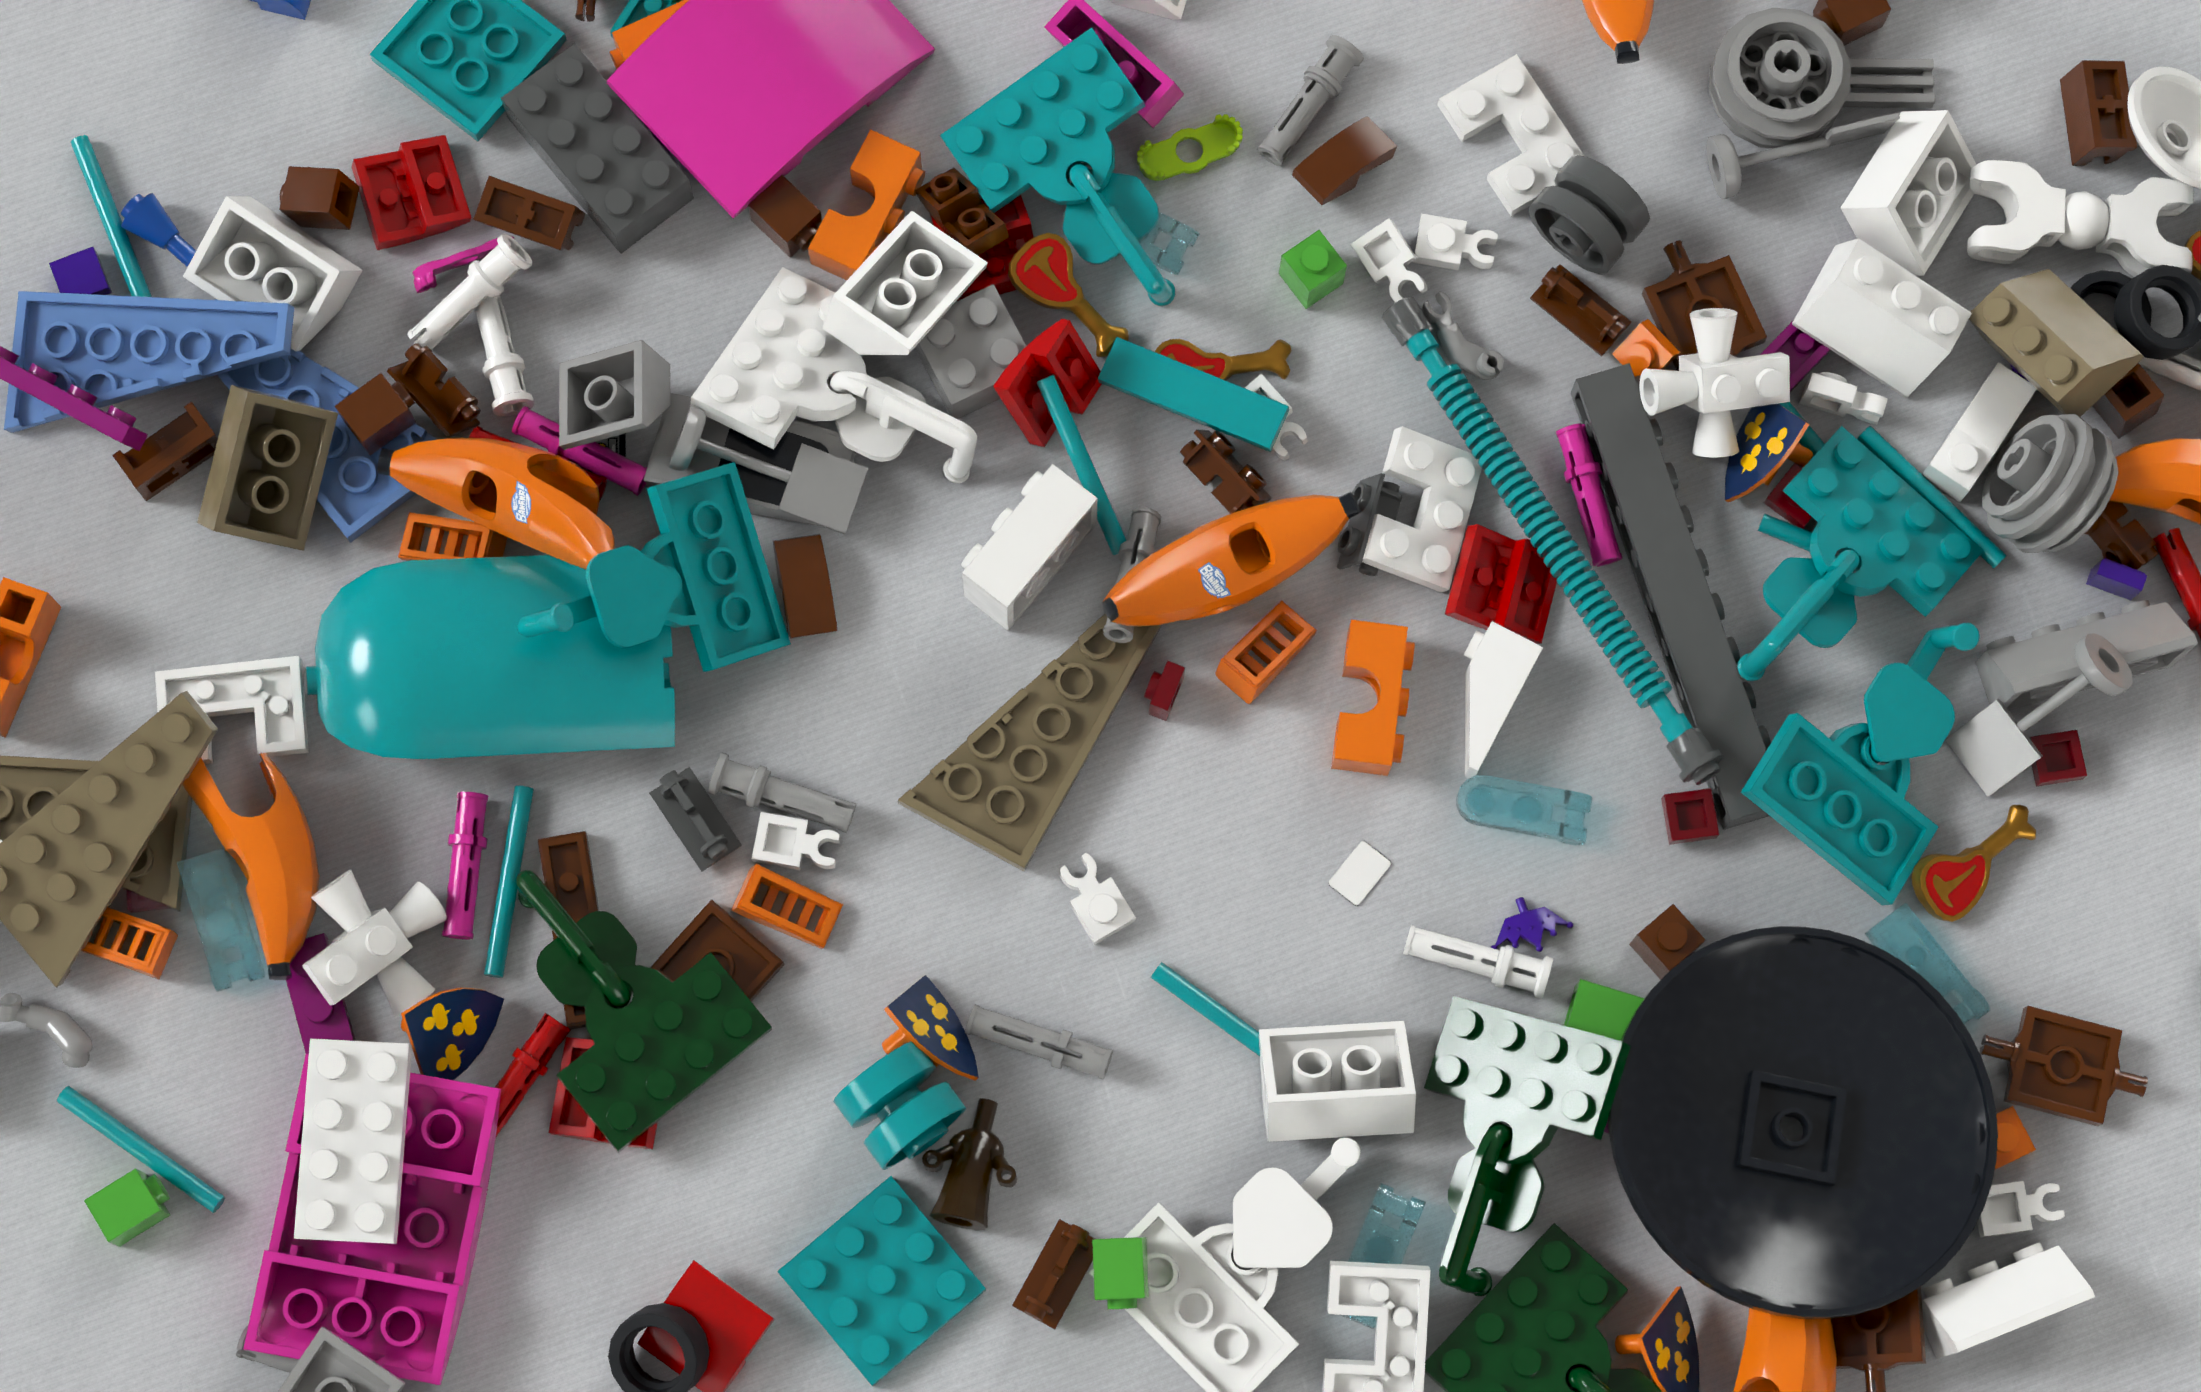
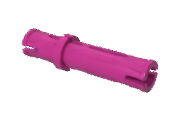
M524 406L517 415L512 427L513 434L520 435L548 449L550 453L567 457L570 461L592 471L596 475L607 477L608 480L624 487L637 496L640 495L647 483L644 481L647 467L596 442L564 450L559 446L558 423L530 410L527 406Z
M1579 423L1563 427L1556 431V435L1559 439L1567 468L1564 472L1566 483H1571L1592 557V564L1594 567H1600L1620 561L1623 558L1622 553H1620L1599 478V475L1602 474L1600 463L1594 461L1586 426Z
M477 792L457 793L458 801L454 834H450L448 838V845L452 847L445 910L447 919L444 921L442 937L470 940L474 936L473 925L481 851L487 849L488 840L483 837L486 805L489 797L486 794Z

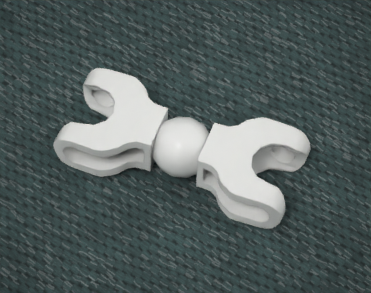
M1987 160L1978 163L1970 169V189L1976 195L1996 200L2004 209L2006 217L2005 224L1984 225L1967 239V253L1973 259L2011 264L2023 258L2030 249L2036 246L2051 247L2059 240L2063 246L2074 250L2088 249L2096 246V252L2110 254L2116 258L2121 267L2133 277L2149 268L2160 265L2180 267L2188 273L2192 272V252L2187 247L2167 242L2159 233L2156 223L2157 217L2178 216L2194 203V188L2192 186L2172 179L2151 177L2138 184L2131 193L2127 195L2111 194L2103 201L2098 195L2087 191L2071 193L2066 196V189L2051 187L2027 163Z

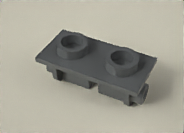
M1380 473L1360 480L1352 492L1361 513L1350 518L1348 527L1345 528L1340 536L1338 552L1341 554L1337 568L1340 570L1360 564V573L1377 576L1378 568L1362 563L1374 515L1380 514L1396 521L1402 500V495L1399 494L1400 486L1384 481L1385 474Z
M690 767L679 774L676 770L665 774L659 780L662 785L649 793L701 872L742 846Z

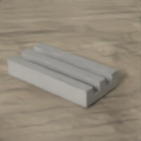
M1849 58L1851 74H1921V76L1851 75L1850 88H1921L1922 93L1849 92L1842 107L1932 108L1935 104V93H1933L1935 84L1934 76H1932L1934 68L1933 59Z

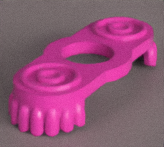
M497 238L481 246L418 266L412 272L417 293L435 288L437 286L435 275L484 258L498 245Z

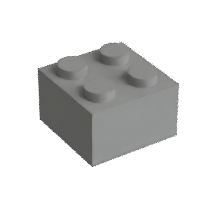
M993 284L955 302L914 349L950 416L960 419L1001 399L993 385L1012 360L1026 347V344Z

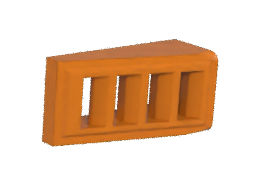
M409 512L398 558L410 561L503 557L507 537L476 522ZM425 527L431 528L427 549L426 552L420 551ZM444 531H447L449 534L444 554H439ZM467 535L468 539L464 556L458 557L463 536Z
M1281 600L1220 660L1215 674L1220 681L1247 704H1251L1315 636L1317 630ZM1276 622L1295 637L1292 642L1273 627ZM1265 636L1282 652L1278 654L1263 640H1261V638ZM1252 650L1268 665L1264 668L1248 652Z
M755 864L748 871L731 911L823 949L843 904ZM762 883L769 887L759 907L752 904ZM781 891L787 895L778 915L771 913L770 910L778 892ZM797 899L805 901V904L795 924L788 921ZM815 906L824 910L814 932L805 928Z
M107 907L102 915L104 919L94 943L88 942L81 951L159 980L178 934L171 929ZM113 922L119 923L120 927L111 948L103 947ZM130 928L137 930L127 955L120 953ZM146 935H151L153 939L144 960L137 959Z

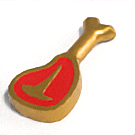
M1052 233L1038 235L1027 241L1013 256L1008 270V276L1012 285L1027 299L1040 306L1051 309H1065L1074 313L1095 336L1097 357L1108 356L1116 337L1126 341L1129 340L1126 328L1112 326L1107 323L1085 299L1082 288L1073 277V255L1071 248L1062 237Z
M1170 339L1162 342L1155 350L1158 354L1225 381L1234 374L1262 370L1274 372L1284 380L1287 379L1290 373L1286 359L1291 353V346L1281 339L1277 340L1266 351L1236 356H1227L1221 352L1205 353L1189 341L1182 339Z
M2010 806L2005 823L1980 845L1966 848L1956 855L1931 854L1919 860L1911 876L1912 886L1916 897L1929 914L1936 919L1949 922L1964 917L1977 904L1987 887L1992 859L2017 839H2036V829L2028 823L2029 811L2026 806Z

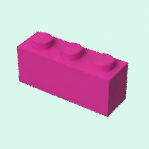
M1068 0L1044 28L1057 42L1065 47L1092 27L1146 106L1139 110L1137 114L1154 128L1181 99L1184 93L1173 80L1084 0Z

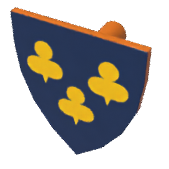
M1780 404L1751 407L1736 436L1739 452L1729 456L1725 476V501L1729 503L1743 497L1761 484L1769 486L1786 459L1804 467L1812 459L1813 452L1798 442L1810 424Z
M927 975L923 976L884 1009L899 1027L882 1042V1047L886 1054L912 1041L916 1047L930 1057L936 1067L941 1065L955 1074L974 1081L979 1078L975 1055L961 1022Z
M460 987L440 991L401 1013V1029L408 1034L420 1074L455 1080L467 1070L483 1050L497 1024L504 998L482 989Z
M1682 1286L1674 1289L1641 1334L1618 1335L1615 1340V1348L1619 1354H1643L1653 1382L1662 1392H1699V1354L1696 1333Z

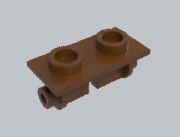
M1560 264L1556 269L1552 267L1541 281L1542 285L1530 297L1534 303L1601 357L1631 324L1628 318Z
M419 343L412 345L405 352V357L408 361L388 368L387 372L389 375L403 385L415 403L448 438L480 424L476 418L481 412L477 406L478 399L472 396L455 376L449 378L445 384L441 381L448 369L432 353L428 346L422 347Z
M1196 430L1194 434L1201 442L1197 444L1194 440H1191L1181 449L1180 453L1184 457L1183 464L1190 469L1204 486H1208L1218 475L1222 478L1223 481L1211 493L1230 514L1253 507L1252 502L1254 500L1269 501L1272 498L1263 489L1267 485L1265 479L1252 466L1247 464L1243 467L1232 455L1235 451L1234 446L1219 431L1215 430L1211 433L1209 430Z
M2109 501L2102 514L2084 534L2089 535L2102 550L2103 558L2138 570L2142 565H2146L2159 554L2153 547L2157 543L2136 519H2133L2122 528L2117 520L2129 510L2123 503Z
M1059 1219L1012 1306L1055 1330L1093 1261L1092 1240L1095 1238L1090 1236V1233L1075 1224L1070 1225Z

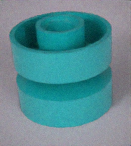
M912 1041L893 1050L863 1071L844 1087L833 1101L852 1128L863 1126L877 1118L881 1120V1123L865 1139L864 1145L882 1170H886L906 1158L912 1159L927 1150L949 1131L948 1127L966 1110L965 1105L948 1082L939 1083L923 1092L919 1090V1087L930 1077L936 1066L930 1057L916 1047Z

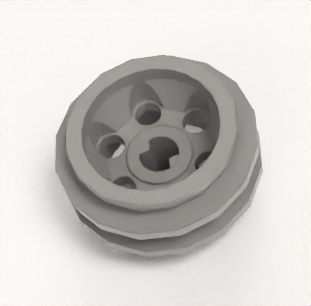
M1770 8L1747 15L1727 31L1710 65L1709 94L1717 116L1734 135L1758 147L1773 149L1818 138L1832 127L1850 92L1851 64L1843 42L1825 22L1801 10ZM1756 51L1761 54V60L1758 62H1751L1746 58V56ZM1783 67L1788 68L1784 73L1780 72ZM1744 82H1753L1757 87V92L1752 94ZM1806 90L1813 92L1816 100L1810 104L1803 102L1800 97L1801 92ZM1779 102L1783 105L1784 109L1772 107L1769 104Z
M2077 414L2043 415L2027 423L2003 447L1986 475L1981 496L1982 507L1987 512L1988 526L2001 538L2008 539L2023 553L2057 552L2073 544L2091 528L2104 511L2114 492L2118 477L2117 459L2113 454L2112 441L2098 429L2092 428Z

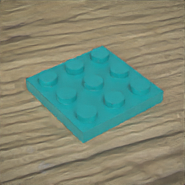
M417 0L370 53V57L375 64L478 142L505 112L501 97L546 65L567 39L563 31L522 0Z
M892 1176L887 1178L777 1271L872 1387L986 1291L983 1284Z

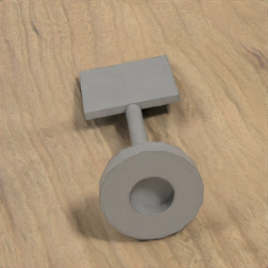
M1899 112L1834 127L1823 137L1738 157L1733 142L1727 135L1710 136L1707 139L1706 152L1710 175L1716 192L1721 199L1737 196L1742 186L1741 168L1883 134L1900 118Z
M690 406L676 442L669 468L678 471L686 470L692 461L696 449L735 462L741 466L787 482L778 510L844 535L846 534L868 471L867 467L802 443L792 471L783 469L700 438L706 422V414L703 410Z
M2088 633L2082 637L2074 649L2075 659L2082 674L2019 722L2013 718L2000 699H1997L1945 739L1946 743L1987 797L1991 796L2043 757L2025 731L2089 683L2099 691L2110 696L2121 695L2132 686V673L2127 662L2108 640L2096 633Z

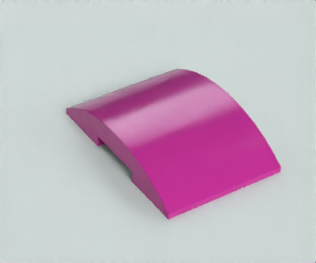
M689 0L609 77L606 84L734 219L778 177L787 175L799 165L807 152L864 105L869 107L933 54L935 48L889 0Z
M306 1054L285 1150L289 1152L272 1236L269 1250H264L243 1349L300 1359L320 1328L324 1326L398 1378L441 1385L458 1329L479 1239L493 1160L501 1089L410 1073L397 1244L294 1239L309 1054Z

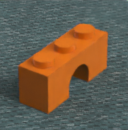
M870 129L850 167L852 185L868 192L874 198V202L868 211L858 216H845L828 209L808 247L812 265L842 279L848 280L886 239L887 235L904 219L905 211L901 209L908 195L916 196V189L921 187L926 172L922 170L921 152Z
M3 577L0 583V736L4 738L8 734L61 610V606L48 592Z
M1351 619L1347 632L1342 677L1356 678L1367 682L1376 693L1377 704L1373 709L1362 714L1339 713L1331 769L1388 776L1392 762L1401 763L1404 735L1396 734L1397 717H1406L1409 701V688L1401 687L1403 670L1411 671L1415 649L1414 642L1406 641L1408 627Z

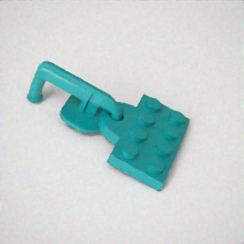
M1092 27L940 135L993 213L1033 187L1044 199L1059 205H1067L1063 232L1083 260L1091 264H1103L1121 253L1154 304L1166 306L1174 300L1176 294L1173 283L1163 278L1138 242L1155 228L1159 219L1158 205L1138 177L1113 172L1115 168V148L1108 132L1146 105Z
M1841 426L1782 490L1818 522L1810 538V554L1812 558H1786L1765 580L1763 585L1764 599L1767 605L1782 619L1751 653L1745 654L1740 658L1737 666L1738 672L1747 681L1759 680L1763 677L1766 668L1782 653L1798 633L1816 647L1830 648L1835 646L1857 622L1854 596L1875 595L1888 586L1892 587L1926 617L1982 554L1983 550Z
M735 462L646 488L661 535L648 541L641 551L633 546L626 545L595 555L589 561L586 568V581L590 596L565 604L556 603L552 608L522 617L517 624L519 634L524 637H534L556 630L567 632L575 623L598 617L605 638L614 646L621 648L634 646L657 638L663 625L672 628L689 627L703 672L712 671L791 644Z
M1971 623L1931 629L1924 635L1907 665L1904 663H1891L1882 667L1864 695L1867 723L1850 724L1836 730L1830 737H1827L1799 713L1789 714L1741 791L1744 796L1882 906L1894 903L1915 865L1939 828L1904 799L1910 784L1909 758L1936 753L1954 725L1955 712L1951 701L1929 683L1927 679L1946 648L1956 647L1961 651H1969L1977 646L1980 638L1979 630Z

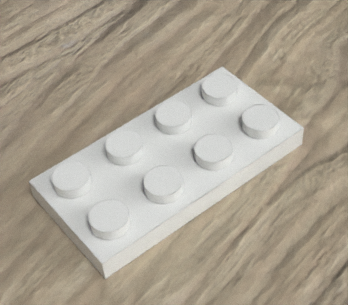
M310 1039L294 1239L397 1244L412 1056L411 1044Z

